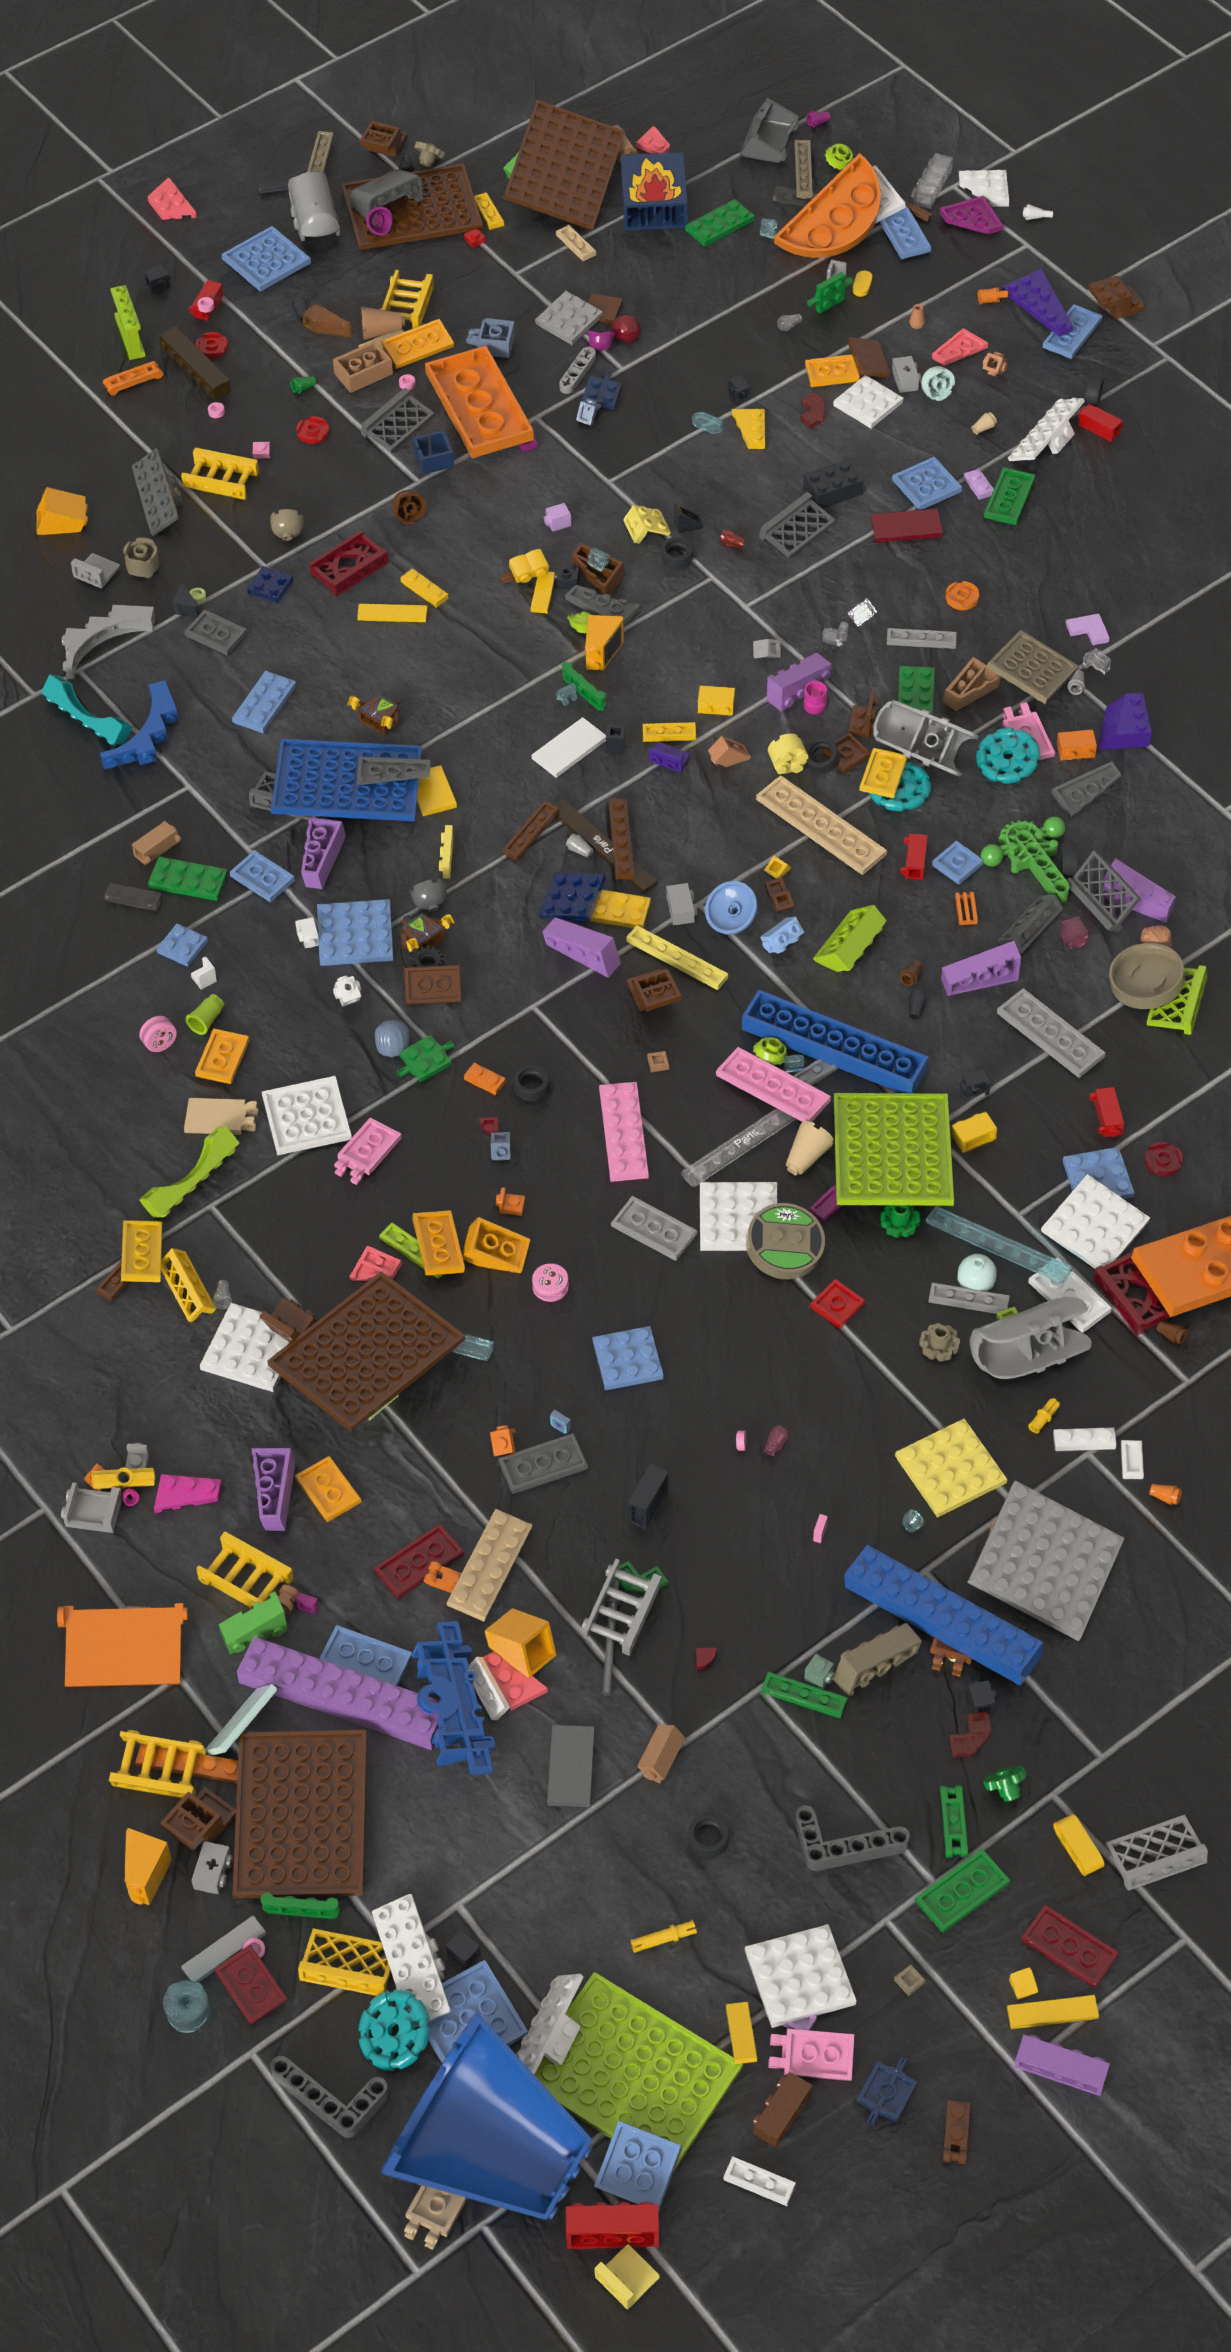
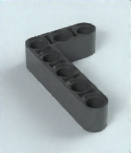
M803 1805L796 1811V1828L807 1867L813 1871L901 1854L909 1847L910 1833L904 1827H894L823 1842L814 1809ZM802 1817H808V1818H810V1820H808V1821H803V1820L800 1819V1818H802ZM807 1836H813V1837H815V1839H814V1840H808V1839H806V1837H807ZM902 1838L905 1841L897 1842L895 1839ZM880 1842L883 1844V1846L878 1847L875 1846L874 1843ZM854 1847H861L862 1850H861V1851H856V1850H854L853 1848H854ZM834 1851H839V1852H841L842 1854H841V1855H834V1854H832V1852H834ZM817 1855L820 1859L814 1860L811 1857Z
M278 2056L271 2062L270 2067L274 2080L345 2138L354 2137L387 2101L389 2096L386 2081L381 2077H375L345 2106L285 2056ZM279 2067L287 2068L282 2073L276 2071ZM297 2080L303 2081L300 2086L293 2085ZM375 2088L383 2089L379 2094L373 2093ZM312 2094L320 2095L316 2100L309 2099ZM360 2105H368L366 2110L361 2111L357 2109ZM331 2107L337 2109L334 2113H326V2110ZM347 2121L353 2122V2125L350 2127L342 2126Z

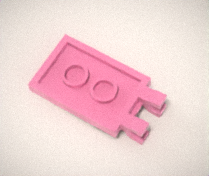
M1027 702L1020 704V716L1014 717L1011 707L1004 708L1005 714L1002 716L1004 728L1022 729L1030 733L1035 738L1034 741L1039 745L1040 760L1054 757L1055 751L1036 712H1030Z
M369 1118L338 1153L339 1160L335 1163V1167H337L335 1174L342 1177L347 1167L353 1169L350 1172V1175L353 1176L351 1182L358 1185L363 1174L370 1175L402 1139L401 1133Z
M787 2029V2035L771 2034L770 2045L782 2046V2058L770 2057L768 2068H784V2075H787L790 2071L798 2077L852 2080L854 2034Z

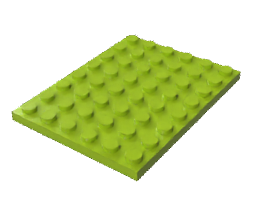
M834 1093L837 1205L954 1206L948 1094Z
M594 1972L565 2013V2015L581 2027L562 2065H555L543 2056L534 2075L566 2111L611 2139L618 2121L683 2146L674 2168L675 2170L742 2070L743 2063L735 2064L732 2056Z

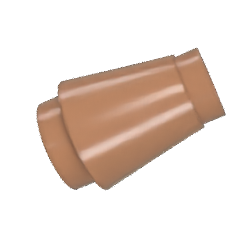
M921 304L913 306L909 320L911 327L914 329H920L925 324L924 311Z

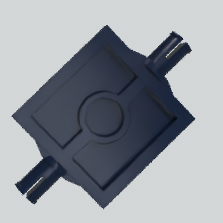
M605 372L604 378L590 376L582 401L587 400V398L597 401L596 403L601 404V408L614 410L622 383L610 380L612 376L610 372L609 374ZM599 408V409H597V411H596V415H598V414H599V410H600V408Z
M900 2056L895 2067L886 2066L879 2061L875 2064L857 2098L858 2103L871 2110L866 2120L868 2125L871 2122L870 2126H874L879 2115L885 2116L896 2123L898 2122L918 2082L903 2072L909 2062L908 2059Z

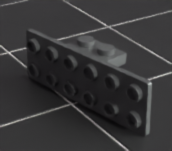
M157 448L132 465L152 536H155L179 518L176 506L178 507L183 504L181 500L182 494L177 486L178 481L174 476H170L165 472L162 458Z

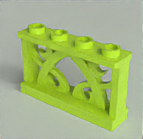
M123 285L111 288V294L117 308V312L114 313L115 320L129 360L145 357V351L138 334V330H141L127 287Z

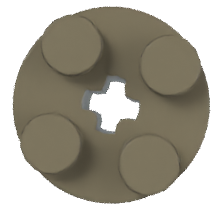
M136 538V541L132 543L129 541L125 545L123 553L127 572L134 576L152 577L160 565L158 549L154 542L148 538Z

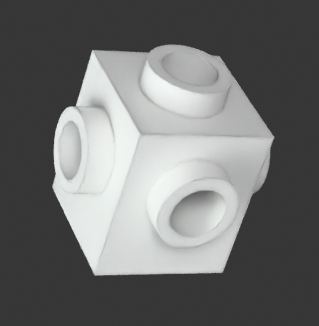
M343 976L337 979L338 982L335 983L333 992L335 998L340 1000L342 1007L360 1000L361 994L359 991H361L358 980L355 981L353 976L349 978L348 976Z

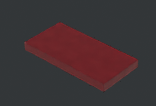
M938 509L871 514L875 543L936 538L943 535Z
M439 1523L374 1567V1572L399 1600L424 1583L425 1575L430 1571L428 1568L431 1562H437L443 1567H447L462 1557L464 1551Z
M1046 1904L1021 1937V1941L1094 1989L1119 1956L1118 1951Z

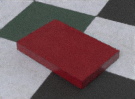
M251 1944L214 1969L215 1974L250 2025L287 2001V1997Z

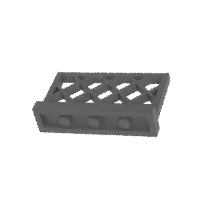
M404 388L362 423L361 435L365 438L369 436L389 452H393L434 417V412L410 395V391ZM411 402L415 405V408H406V404ZM397 412H404V417H395V414ZM406 412H416V417H407ZM418 412H425L427 416L418 417ZM386 421H393L394 426H384V423ZM396 421H405V426H396ZM407 421H416L417 424L415 426H408ZM406 430V434L397 435L396 431ZM382 431L383 435H376L373 432ZM385 431H394V435H385ZM386 440H395V443L391 446L386 443Z
M806 492L761 527L759 538L763 541L767 539L786 557L790 558L835 523V519L811 500L812 495ZM811 506L816 513H807V509ZM804 517V522H796L795 518ZM807 517L816 518V523L807 522ZM819 518H825L828 522L819 523ZM784 526H793V531L784 530ZM795 526L805 527V532L796 531ZM807 527H816V531L807 532ZM774 534L781 535V540L774 539L772 536ZM784 535H793V540H784ZM796 536H805V540L796 541ZM784 545H793L794 549L789 552Z
M265 771L256 787L251 788L249 791L250 806L271 811L274 791L271 787H274L275 781L267 783L266 780L267 778L275 780V773ZM289 815L308 820L309 817L319 818V816Z
M1093 850L1073 878L1069 877L1067 879L1069 888L1108 931L1119 932L1123 927L1121 923L1141 899L1097 850ZM1097 858L1099 868L1093 869L1092 862ZM1103 870L1109 871L1110 880H1103ZM1093 871H1099V881H1093ZM1084 872H1088V882H1083L1080 878ZM1114 882L1120 883L1121 892H1114ZM1103 883H1110V893H1104ZM1093 884H1099V894L1093 893ZM1121 894V905H1115L1114 895ZM1125 894H1130L1133 897L1129 904H1125ZM1110 895V906H1105L1104 896ZM1121 907V915L1117 919L1115 917V908Z

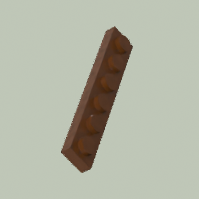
M609 798L608 806L615 879L633 880L634 868L627 799Z

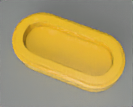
M860 271L857 273L853 284V293L856 296L862 297L868 294L872 283V274L870 272Z

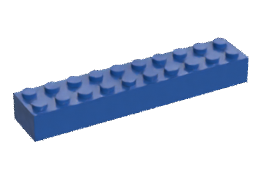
M758 990L742 1016V1030L762 1038H776L789 1049L817 1060L820 1059L824 1063L835 1065L837 1068L900 1093H914L928 1070L929 1057L761 990Z
M869 1545L864 1548L844 1574L845 1587L927 1634L936 1637L943 1643L1020 1686L1043 1656L1042 1641Z

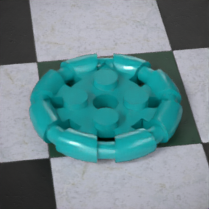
M1011 727L1001 728L992 735L991 733L988 734L979 744L980 749L976 753V762L978 768L982 769V774L994 782L1001 781L1003 784L1016 783L1020 779L1030 776L1038 766L1037 761L1040 760L1039 745L1034 741L1035 738L1025 730H1014ZM1000 738L1001 741L996 744L995 740ZM1006 754L1013 755L1011 759L1004 758ZM1000 771H1005L1006 773L1002 775L1000 774Z
M907 761L899 783L903 788H897L894 798L886 800V796L869 793V795L879 806L883 805L885 809L902 812L905 809L912 810L921 806L925 802L924 800L929 797L932 786L927 772L922 767L913 765V762Z
M395 1989L393 1992H382L371 2000L370 2007L364 2010L358 2028V2031L361 2032L359 2044L366 2059H371L374 2066L382 2070L394 2071L395 2068L403 2069L414 2063L419 2058L418 2055L421 2050H425L430 2036V2028H428L430 2017L424 2003L421 2000H417L416 1995L412 1992L402 1989ZM392 2001H396V2007H392ZM379 2010L381 2014L376 2018L374 2015ZM415 2023H419L417 2030H415ZM398 2024L399 2032L393 2036L392 2028ZM369 2031H371L374 2038H370ZM380 2048L383 2049L381 2054L377 2053ZM396 2052H398L399 2056H397V2059H395Z

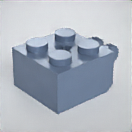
M485 318L482 321L481 329L471 328L469 330V336L466 341L469 345H475L477 348L487 346L489 352L494 357L509 358L515 339V322Z

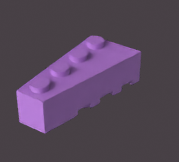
M815 653L801 660L799 665H791L787 671L783 669L778 671V675L775 677L773 675L768 676L767 701L781 712L784 711L786 708L791 707L794 702L804 697L806 684L812 681L823 682L828 680L831 676L832 664L818 653Z
M309 817L301 873L306 887L323 889L346 838V834L341 821Z
M1115 858L1111 866L1141 898L1132 910L1166 923L1173 912L1176 896ZM1109 871L1106 873L1103 880H1110ZM1114 882V892H1121L1119 882ZM1103 883L1104 893H1110V883ZM1121 894L1114 895L1115 904L1121 905ZM1125 894V904H1129L1133 897L1130 894ZM1110 895L1104 896V899L1110 901Z
M554 918L543 930L546 945L608 978L621 964L613 937L558 918Z
M1012 941L942 967L941 980L947 995L1018 981L1021 956L1015 942Z
M251 1448L254 1460L253 1466L256 1477L259 1516L265 1531H285L296 1463L291 1448Z

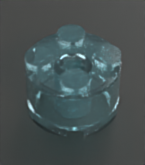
M185 1980L171 1984L168 1987L163 1999V2007L168 2022L180 2032L189 2033L198 2030L204 2022L206 2023L210 2016L208 1997L202 1985L194 1981Z

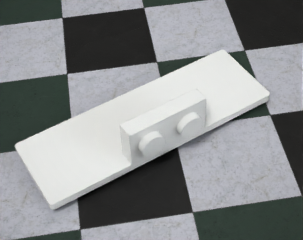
M1084 399L1057 400L1055 405L1046 412V415L1038 421V424L1030 430L1026 438L1012 451L1008 460H1033L1047 444L1052 454H1058L1075 434L1068 420L1085 402Z
M408 1894L373 1910L372 1914L396 1988L412 1992L416 1995L417 2000H421L424 2003L430 2017L428 2022L450 2013L451 2009L441 1980L445 1979L443 1974L445 1966L441 1958L437 1956L436 1951L439 1949L435 1939H431L425 1934L413 1896Z
M581 1974L561 1975L553 1979L547 1996L541 2002L538 2014L531 2021V2028L528 2034L521 2041V2047L516 2056L533 2074H535L543 2056L555 2065H562L581 2027L565 2015L584 1977Z

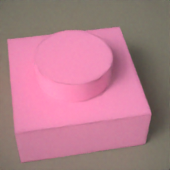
M253 442V459L270 458V442Z

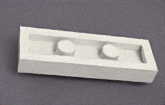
M1114 1428L1057 1429L1053 1432L1055 1451L1116 1449Z
M476 1657L469 1664L466 1672L472 1671L476 1674L473 1687L490 1718L498 1720L510 1706L483 1657Z
M733 2156L724 2175L725 2181L785 2206L788 2205L796 2185L791 2180Z

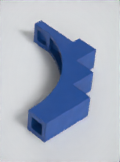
M165 680L148 685L152 705L149 717L141 730L122 746L100 753L104 770L137 760L140 765L157 760L154 744L168 741L164 725L179 721L176 706Z

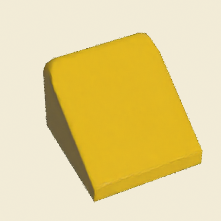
M773 856L764 871L779 879L791 867L776 856Z
M1030 1967L1010 1974L1009 1982L1017 2000L1038 1993Z

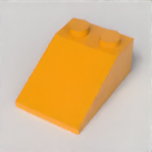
M478 1217L469 1226L462 1258L480 1267L521 1273L530 1239Z

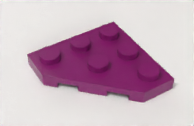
M984 196L940 208V214L946 223L986 234L1003 230V224Z

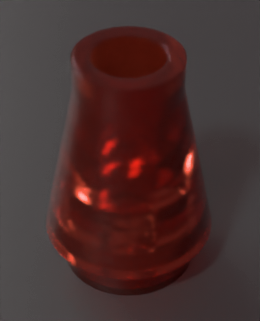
M724 529L719 542L725 546L742 549L746 539L730 529Z

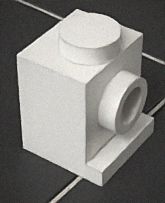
M313 917L295 921L299 941H303L304 947L318 946V933Z

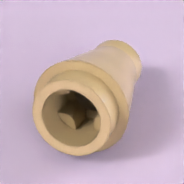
M991 412L984 413L971 427L972 431L977 435L993 428L997 420Z

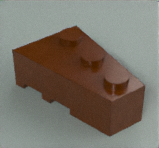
M580 543L572 554L574 568L580 566V574L602 595H611L625 576L623 562L585 544Z

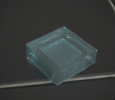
M803 1055L784 1057V1070L786 1073L799 1072L804 1069Z

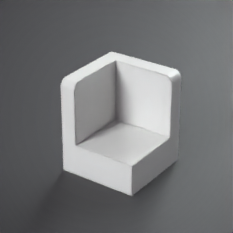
M206 957L202 958L203 967L191 973L192 979L200 989L217 982L215 968Z

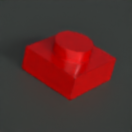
M478 228L464 234V239L472 248L486 242V237Z

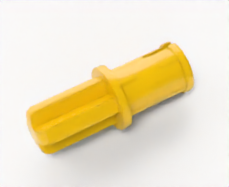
M1055 1398L1050 1399L1042 1409L1037 1411L1036 1417L1028 1424L1029 1429L1034 1433H1039L1046 1422L1051 1421V1416L1059 1408L1060 1403Z

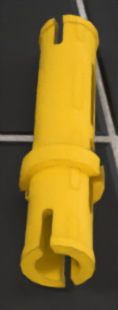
M691 1920L674 1926V1924L669 1925L667 1929L631 1939L630 1942L633 1952L636 1953L666 1942H677L679 1938L697 1934L694 1921Z

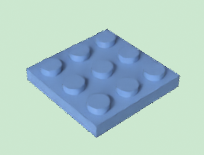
M935 457L892 475V481L919 510L962 492V486Z
M1119 1147L1063 1157L1062 1161L1072 1191L1088 1174L1122 1199L1134 1197V1190Z
M650 1326L592 1337L605 1390L663 1379V1372Z
M618 2121L594 2187L638 2205L641 2202L658 2204L659 2211L683 2146Z

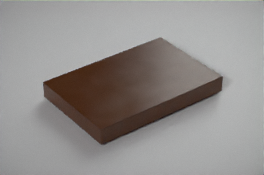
M849 337L847 342L859 375L889 378L890 371L879 341Z
M460 965L404 968L406 1005L462 1003Z

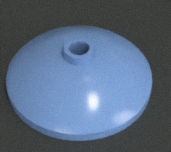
M729 881L717 886L709 895L705 906V915L709 925L717 932L726 935L742 932L753 922L758 907L756 895L749 886L738 881Z

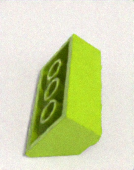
M875 905L851 910L817 952L813 960L836 972L851 970L854 967V962L864 954V949L873 942L875 935L882 931V926L885 924L886 919Z

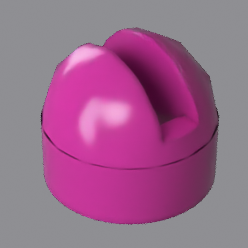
M128 1488L122 1492L121 1497L125 1505L133 1506L139 1501V1495L134 1489ZM129 1494L132 1496V1499H130V1500L128 1499V1496H127V1495H129Z

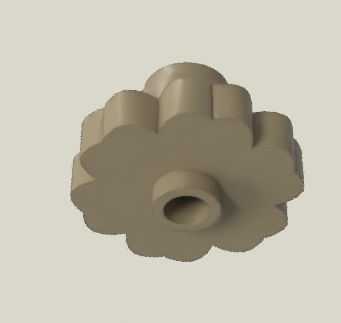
M416 142L414 146L416 150L421 152L419 164L431 168L435 158L444 159L446 154L431 143Z
M937 1323L929 1325L928 1331L921 1333L919 1345L923 1347L922 1353L929 1359L937 1358L938 1361L942 1362L950 1360L952 1354L958 1353L960 1339L957 1337V1331L951 1326Z

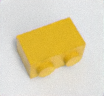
M700 686L698 713L733 716L735 688Z
M987 1112L952 1125L951 1137L961 1152L964 1153L995 1140L997 1127Z

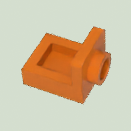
M508 1425L496 1427L497 1431L490 1432L494 1456L515 1453L512 1433H516L515 1429H509Z

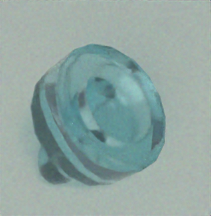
M912 1509L905 1513L902 1520L904 1528L911 1533L924 1524L922 1516Z

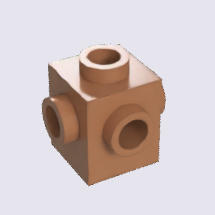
M998 352L987 354L983 361V369L988 370L987 374L996 377L997 374L1002 375L1007 370L1008 359L1003 358L1004 354Z

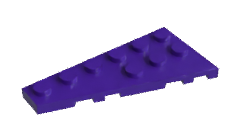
M1042 269L1002 286V291H1008L1009 298L1060 337L1073 331V325Z

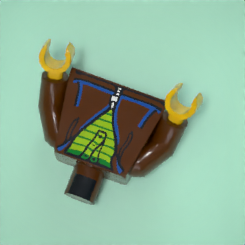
M381 695L367 701H360L354 696L349 698L347 705H351L353 710L358 709L359 721L382 735L386 736L391 728L399 726L400 714L398 705L400 700L395 695L389 700Z
M420 914L414 919L410 915L404 916L401 921L404 925L402 927L403 934L401 935L402 948L409 950V952L413 951V953H415L416 949L420 951V947L427 949L426 946H430V949H432L433 946L435 947L445 940L444 928L448 929L450 927L449 924L455 923L452 916L448 914L442 917V919L427 917L424 914Z

